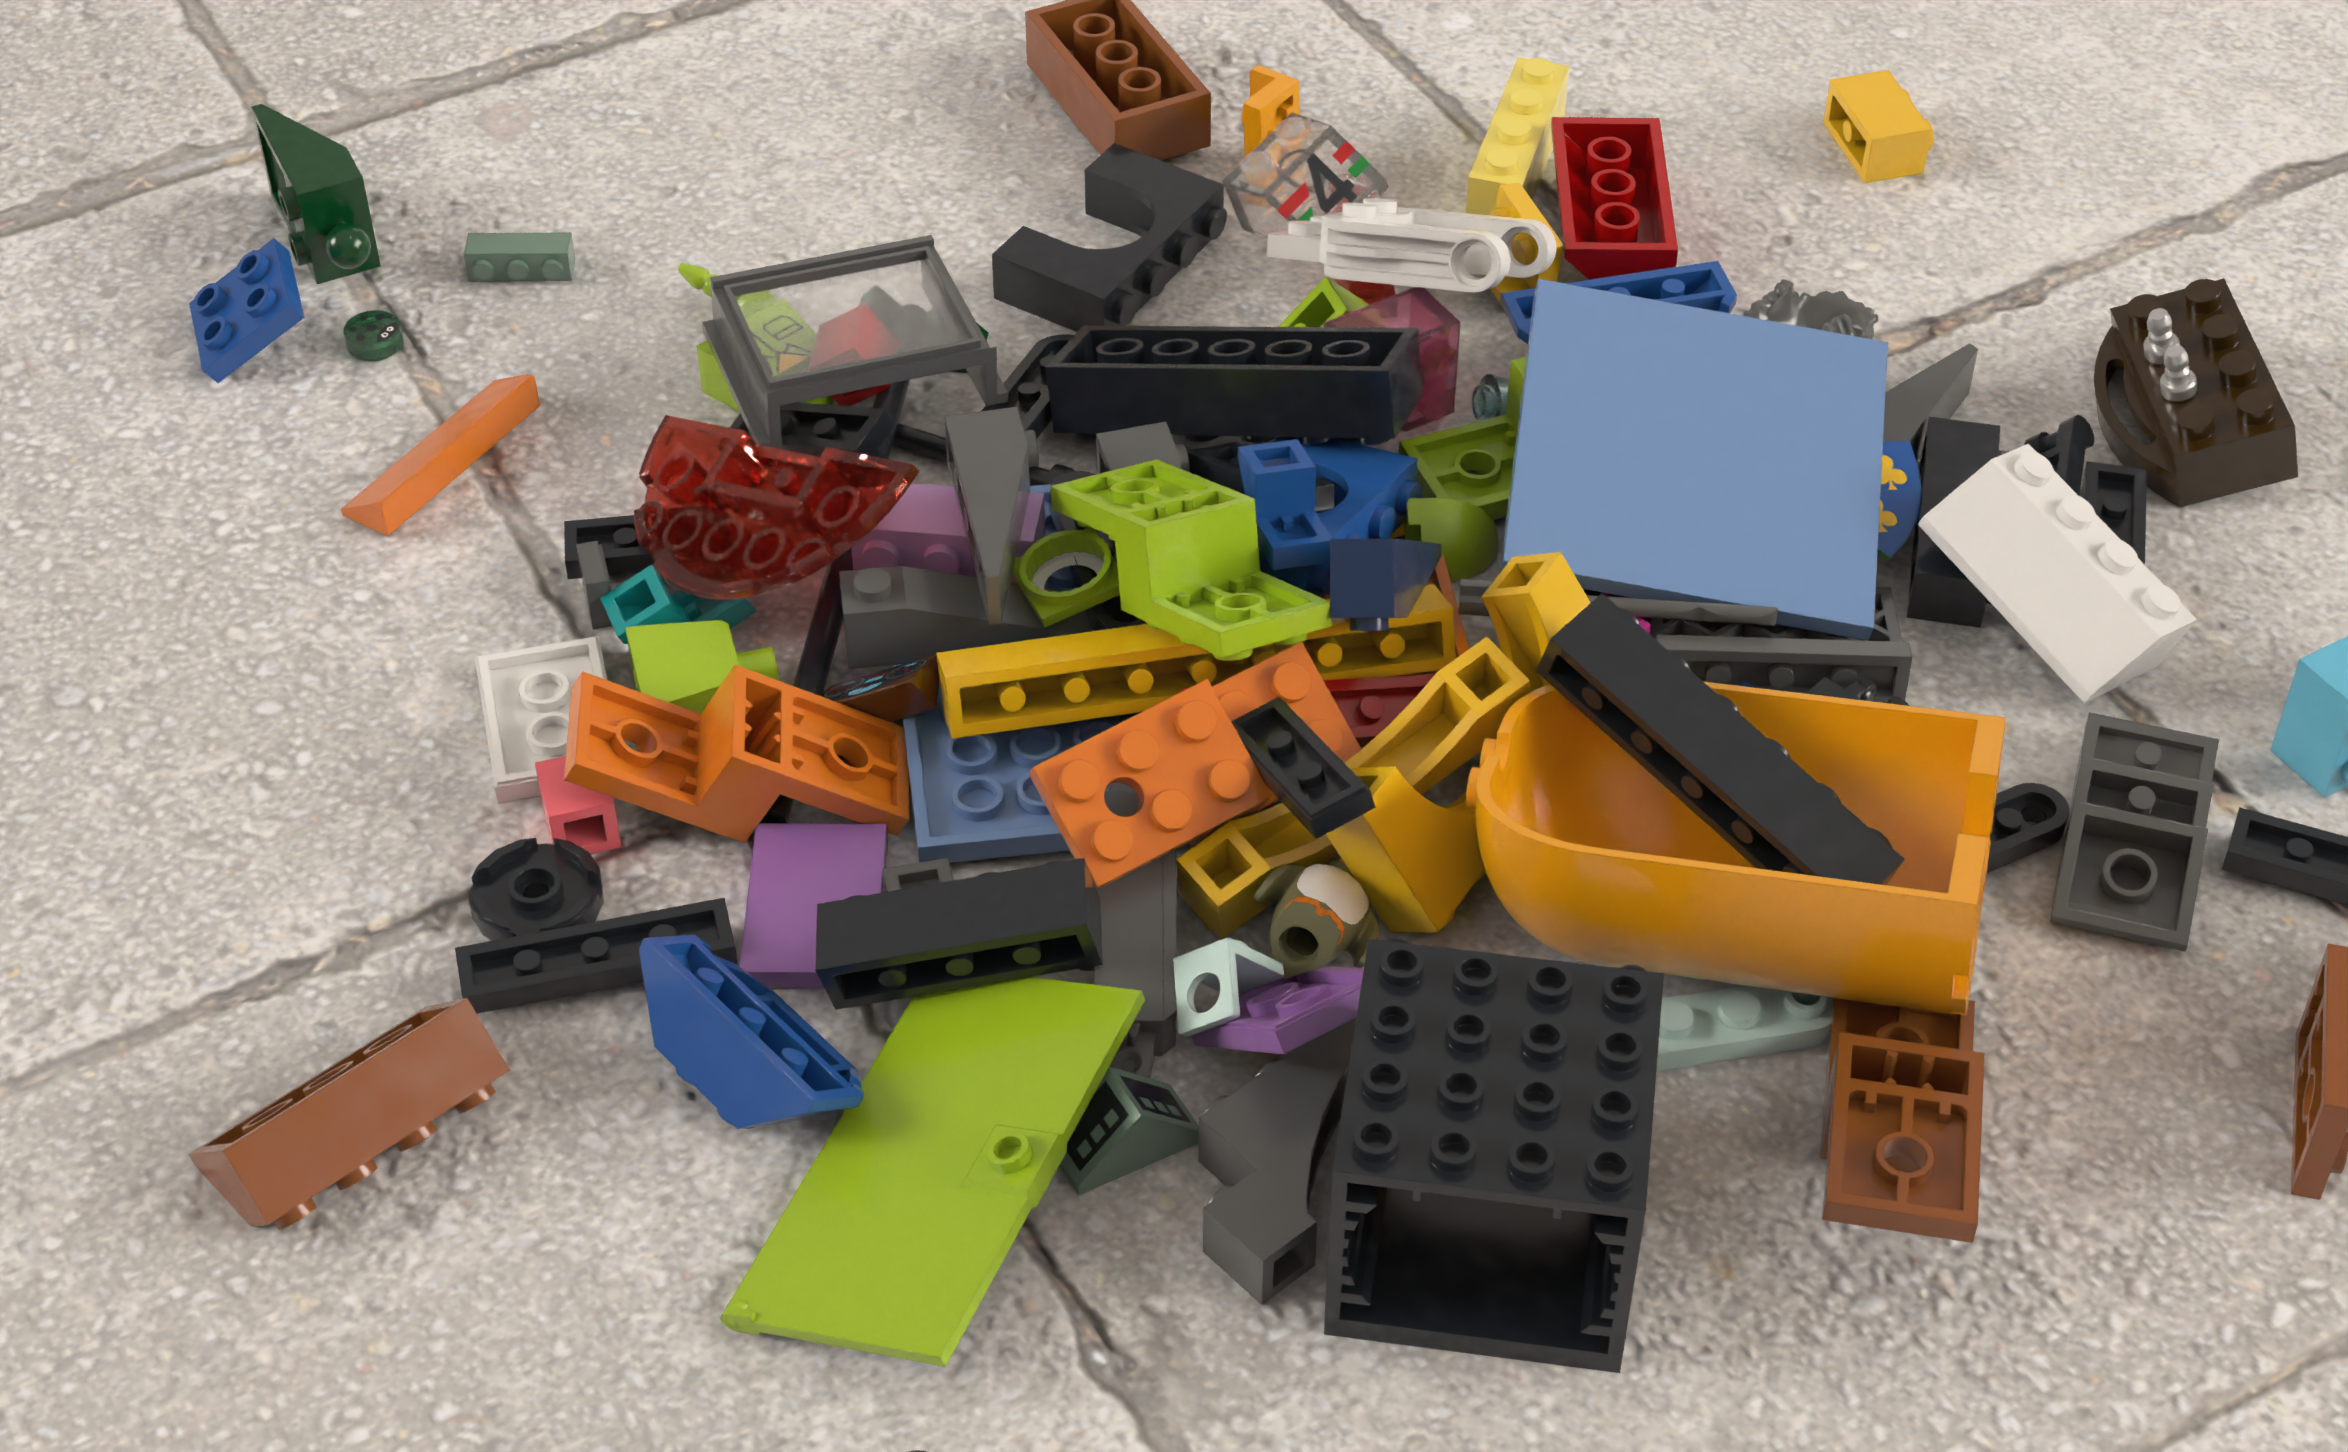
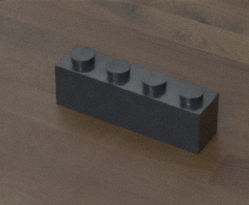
M1930 416L1928 418L1919 466L1922 495L1920 513L1914 526L1906 618L1981 628L1985 606L1991 603L1919 527L1918 523L1924 515L1987 462L2009 452L1999 450V425Z
M1085 858L1069 861H1052L1040 866L999 873L988 872L976 877L936 884H919L907 889L866 896L855 895L843 900L817 904L815 971L835 1010L1103 965L1100 897Z

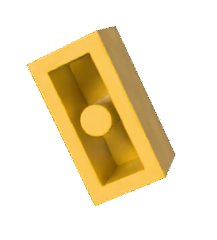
M1884 70L1830 79L1823 123L1863 182L1868 183L1924 173L1927 152L1931 150L1934 141L1932 126L1927 119L1922 117L1912 103L1907 90L1902 89L1891 72Z

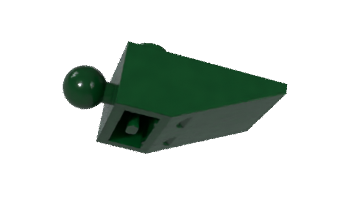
M263 104L252 106L270 193L291 233L288 234V239L297 265L307 264L316 284L381 267L363 176L347 147Z

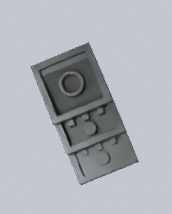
M2089 712L2071 797L2050 922L2186 951L2208 834L2206 825L2214 786L2212 778L2219 739Z

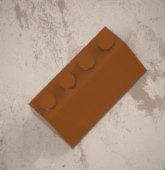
M468 998L426 1006L188 1155L198 1170L250 1226L270 1225L274 1222L277 1229L281 1230L315 1210L317 1206L312 1197L330 1185L336 1183L339 1190H344L372 1174L378 1168L373 1158L394 1144L402 1152L431 1136L437 1131L432 1120L455 1106L458 1113L461 1114L486 1101L496 1093L491 1082L510 1071Z

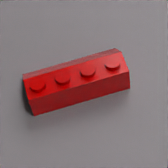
M1552 117L1551 133L1564 258L1589 280L1676 267L1678 245L1660 118Z

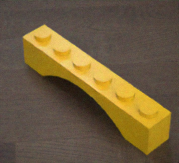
M1485 637L1439 670L1412 702L1384 730L1344 763L1349 768L1396 766L1405 780L1422 795L1480 753L1485 738H1497V731L1508 709L1518 699L1529 693L1530 680L1488 637ZM1280 803L1251 816L1227 822L1177 858L1179 895L1219 940H1222L1273 903L1269 901L1258 903L1254 898L1257 889L1271 872L1282 865H1301L1305 867L1313 864L1323 865L1339 854L1326 834L1315 839L1283 803Z

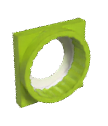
M1092 527L1084 530H1064L1047 535L1035 542L1022 557L1015 559L1012 575L1044 628L1120 595L1117 563L1111 555L1108 544L1099 537L1096 530ZM1077 564L1087 566L1097 574L1089 583L1071 591L1048 592L1044 590L1047 578L1058 569Z

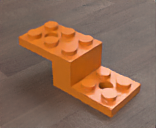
M1302 642L1214 686H1211L1209 680L1206 679L1034 766L1029 771V776L1075 859L1085 858L1097 890L1188 842L1194 847L1231 820L1251 816L1280 802L1275 794L1266 786L1231 722L1242 715L1280 697L1343 762H1346L1361 750L1360 745ZM1114 783H1123L1130 786L1136 792L1139 800L1136 814L1129 817H1121L1112 813L1104 800L1106 787Z
M738 665L733 666L701 714L583 671L571 687L564 772L565 781L743 843L747 841L780 794L803 804L854 820L860 824H887L888 833L898 836L909 821V770L903 726ZM624 740L636 744L637 751L631 749ZM837 755L844 757L845 763Z

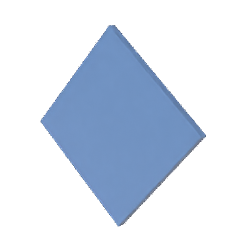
M1538 279L1534 292L1500 572L1510 559L1515 556L1561 552L1582 589L1639 599L1778 608L1776 624L1868 641L1874 629L1888 342Z

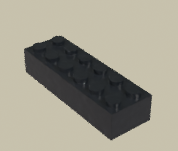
M1083 325L1045 367L1054 433H1074L1076 438L1082 440L1096 439L1097 433L1166 422L1171 435H1185L1187 440L1193 442L1210 441L1219 436H1242V440L1249 443L1267 442L1275 437H1298L1300 442L1306 444L1324 443L1333 438H1356V441L1363 445H1378L1396 438L1423 396L1418 328Z

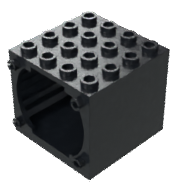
M1400 937L1390 938L1386 941L1368 940L1332 1170L1324 1335L1620 1373L1646 1212L1664 973L1647 972L1644 968L1637 965L1613 968L1412 944L1410 941Z

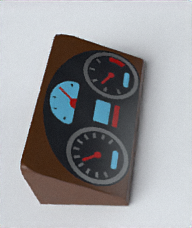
M937 655L831 685L820 696L889 722L936 709L939 689Z

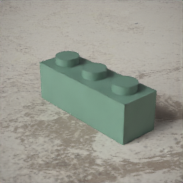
M571 232L468 233L464 250L469 282L572 281L575 253Z

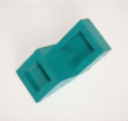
M727 559L677 592L671 588L653 565H650L600 597L616 635L623 644H628L625 627L722 620L728 623L731 629L757 612L738 572Z

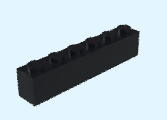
M1603 593L1550 639L1536 672L1755 868L1887 885L1905 860L1892 848L1889 840L1881 832L1865 825L1841 803L1839 797L1831 788L1815 781L1790 758L1788 752L1781 744L1765 737L1740 714L1738 708L1731 700L1715 693L1690 670L1688 664L1681 656L1665 649L1641 627L1639 621L1631 612L1615 605Z

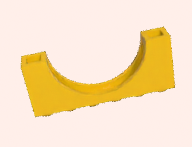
M1562 553L1512 557L1481 596L1494 624L1501 651L1530 680L1529 693L1549 685L1536 672V669L1550 639L1591 603ZM1396 766L1350 768L1370 789L1376 808L1327 833V837L1353 877L1360 883L1368 900L1389 932L1439 933L1441 928L1452 920L1455 909L1472 886L1486 873L1477 836L1476 809L1467 808L1466 792L1445 807L1436 805L1418 793L1405 780Z

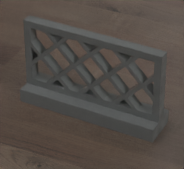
M1876 587L1875 609H1878V613L1874 615V629L1868 641L1784 625L1781 626L1787 629L1776 635L1758 624L1718 622L1725 627L1714 633L1699 625L1698 623L1701 621L1647 618V622L1651 624L1650 635L1665 649L1681 656L1688 664L1690 670L1703 682L1738 686L1745 680L1757 688L1805 694L1825 677L1845 689L1851 683H1855L1857 679H1860L1861 676H1865L1877 685L1876 696L1872 702L1887 703L1889 698L1892 699L1893 696H1898L1904 701L1906 698L1912 652L1910 643L1902 641L1891 587Z

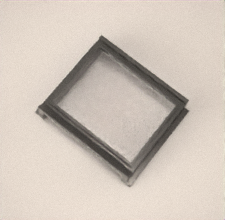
M932 235L710 277L713 320L702 322L703 333L759 453L782 449L780 406L964 368H966L986 406L1008 402V391L997 373V346L990 348L936 251Z

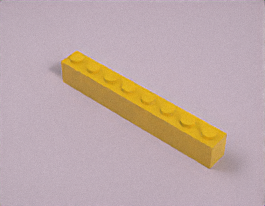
M1434 584L1425 585L1407 618H1389V631H1350V618H1332L1331 627L1307 633V639L1302 643L1323 680L1389 677L1441 670L1456 659L1453 607ZM1147 624L938 652L936 655L943 714L951 737L954 739L1143 712L1180 693L1182 688L1192 687L1206 679L1209 680L1211 686H1214L1295 644L1277 645L1272 643L1252 649V655L1245 659L1224 661L1216 659L1212 653L1194 644L1181 642L1179 637L1171 633L1149 627Z

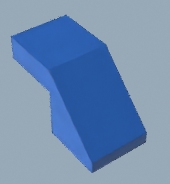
M1298 439L1238 447V462L1245 495L1255 499L1258 547L1271 569L1274 571L1330 563V539L1333 538L1315 512L1316 466Z

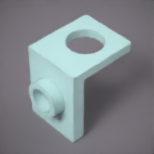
M1229 937L1173 958L1178 1033L1189 1037L1239 1018V994L1284 978L1283 963L1248 947L1242 941L1233 940ZM1199 983L1220 992L1215 1005L1203 1013H1198L1194 1006V993Z

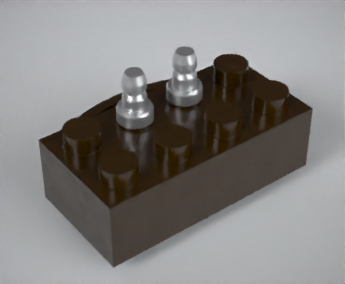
M2224 278L2216 281L2211 279L2195 280L2182 290L2159 296L2142 294L2131 299L2128 304L2110 308L2112 326L2107 332L2096 358L2094 387L2098 421L2103 436L2123 466L2147 469V487L2178 507L2298 477L2295 424ZM2118 367L2124 378L2125 395L2129 409L2135 421L2149 436L2151 444H2142L2131 435L2120 422L2111 406L2107 387Z

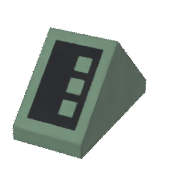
M1109 1066L1067 1143V1152L1059 1167L1079 1196L1197 1145L1199 1125L1170 1084Z

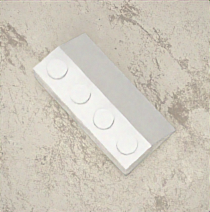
M2029 444L1991 459L1924 515L1918 523L1919 527L2084 704L2156 668L2197 620L2181 603L2178 595L2172 589L2165 586L2140 561L2134 549L2126 542L2120 540L2095 514L2091 504L2078 496L2053 470L2051 463L2043 455L2037 453Z

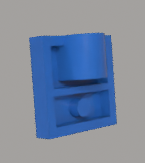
M275 238L259 250L247 253L239 261L237 267L216 283L204 286L197 293L194 300L189 303L202 371L217 383L221 382L305 318L290 252Z

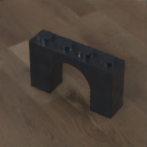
M1113 143L1084 170L1085 214L1133 232L1141 238L1116 248L1089 249L1071 245L1022 226L992 254L994 299L1075 332H1078L1083 325L1127 326L1133 320L1135 314L1152 297L1158 296L1163 291L1165 285L1182 268L1188 267L1195 256L1212 239L1215 240L1221 235L1227 221V211L1224 209V184Z

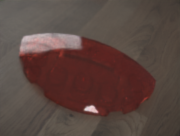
M665 415L653 436L639 472V478L647 487L645 503L639 509L634 510V526L639 543L646 550L650 551L655 562L652 564L653 567L670 584L683 592L710 599L754 597L789 584H794L835 561L873 530L892 510L907 491L919 470L910 463L826 447L821 457L762 446L758 445L744 430Z

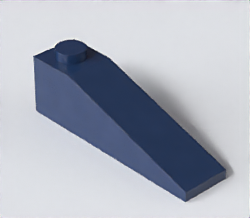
M1330 539V618H1350V631H1389V618L1408 617L1442 556V544L1402 539Z

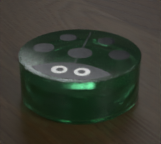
M382 310L359 313L350 318L343 329L348 352L353 357L364 361L387 359L400 350L404 341L399 319L394 314Z

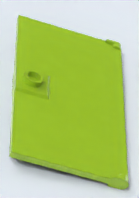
M1027 977L913 997L861 1083L864 1096L859 1107L845 1109L721 1314L720 1319L722 1323L731 1330L760 1336L762 1333L946 1367L1032 1208L1038 1206L1063 1160L1070 1137L1145 1002L1142 991Z

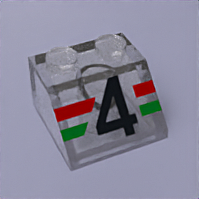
M1291 113L1285 120L1280 122L1276 129L1250 154L1245 156L1240 164L1222 180L1242 230L1267 239L1270 233L1288 230L1289 221H1310V217L1324 216L1342 212L1343 203H1363V199H1378L1389 188L1386 179L1331 125L1295 113Z

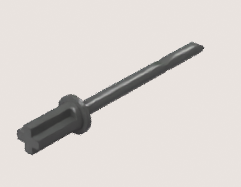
M1461 579L1458 615L1490 616L1481 596L1493 581ZM1587 595L1590 602L1598 597ZM1607 597L1615 605L1628 610L1635 617L1775 625L1778 608L1768 606Z

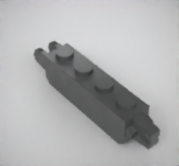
M1114 783L1109 785V791L1104 792L1105 804L1112 813L1121 817H1129L1136 814L1139 800L1136 792L1130 786L1123 783ZM1176 849L1097 890L1101 904L1103 965L1080 969V971H1094V985L1142 991L1145 1002L1113 1058L1110 1067L1151 1078L1154 1056H1163L1176 1045L1177 1006L1173 958L1177 957Z

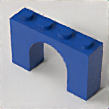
M1277 437L1272 442L1296 440L1298 437ZM1333 438L1330 441L1319 444L1300 442L1316 466V477L1334 484V508L1316 511L1333 539H1389L1391 534L1405 521L1408 500L1410 498H1422V486L1417 482L1418 458L1338 438ZM1259 549L1261 572L1321 598L1330 595V563L1273 571Z

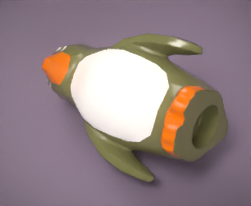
M1341 857L1330 859L1323 865L1313 864L1309 867L1282 865L1269 874L1254 895L1258 903L1269 901L1276 904L1269 938L1272 959L1283 963L1284 978L1281 979H1288L1319 969L1335 960L1344 951H1347L1352 956L1354 967L1363 968L1368 940H1378L1380 929L1374 914L1369 909L1368 897Z

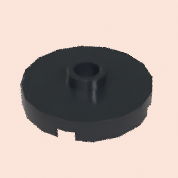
M536 838L517 840L496 849L476 867L471 877L473 885L469 892V906L472 919L483 936L492 941L595 922L604 903L600 867L587 850L568 840L553 838L555 845L547 843L537 844Z

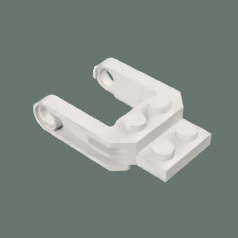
M1377 198L1363 199V203H1343L1342 212L1324 216L1310 217V221H1289L1288 230L1270 233L1267 239V257L1324 263V275L1333 279L1472 293L1495 287L1502 281L1504 276L1527 278L1538 275L1550 267L1556 255V241L1552 231L1544 223L1537 220L1397 207L1396 200ZM1521 232L1533 236L1538 244L1537 258L1530 265L1521 264L1512 253V242ZM1470 274H1479L1486 276L1481 279L1475 278Z

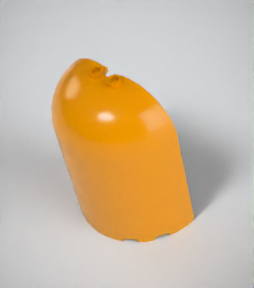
M1704 682L1715 693L1731 700L1738 708L1740 714L1765 737L1781 744L1788 752L1790 758L1815 781L1831 788L1837 794L1841 803L1865 825L1878 830L1889 840L1892 848L1905 860L1887 885L1755 868L1551 684L1535 689L1518 699L1506 712L1497 731V738H1485L1481 751L1480 768H1471L1466 791L1467 808L1476 809V829L1481 858L1490 883L1505 909L1523 929L1547 947L1567 957L1600 966L1621 968L1626 965H1637L1644 968L1647 972L1664 973L1665 975L1946 1014H1967L1991 844L1990 833L1992 832L2006 717Z

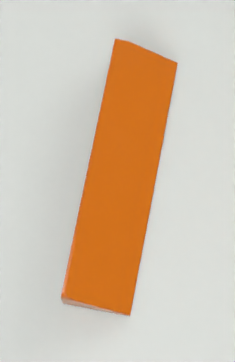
M525 374L494 380L342 507V516L389 536L540 407L535 377Z

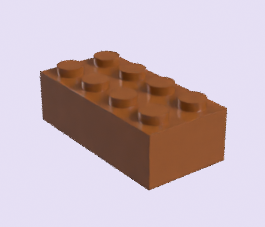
M1066 0L1025 11L1027 65L1100 155L1113 143L1158 160L1181 157L1189 152L1211 146L1210 91L1131 0Z

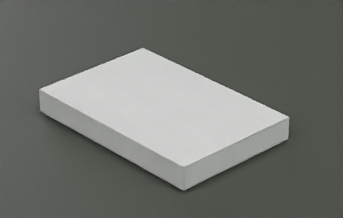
M599 636L475 657L498 803L541 796L535 762L566 756L571 687L582 671L607 680Z

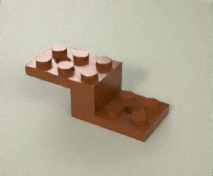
M2327 944L2296 1032L2291 1194L2318 1200L2321 1199L2330 1173L2341 1174L2343 1172L2348 1154V1132H2346L2348 1128V947Z
M1834 998L1820 1159L1827 1160L1822 1220L1973 1243L1978 1226L1985 1053L1973 1051L1975 1001L1969 1000L1967 1014L1961 1015Z

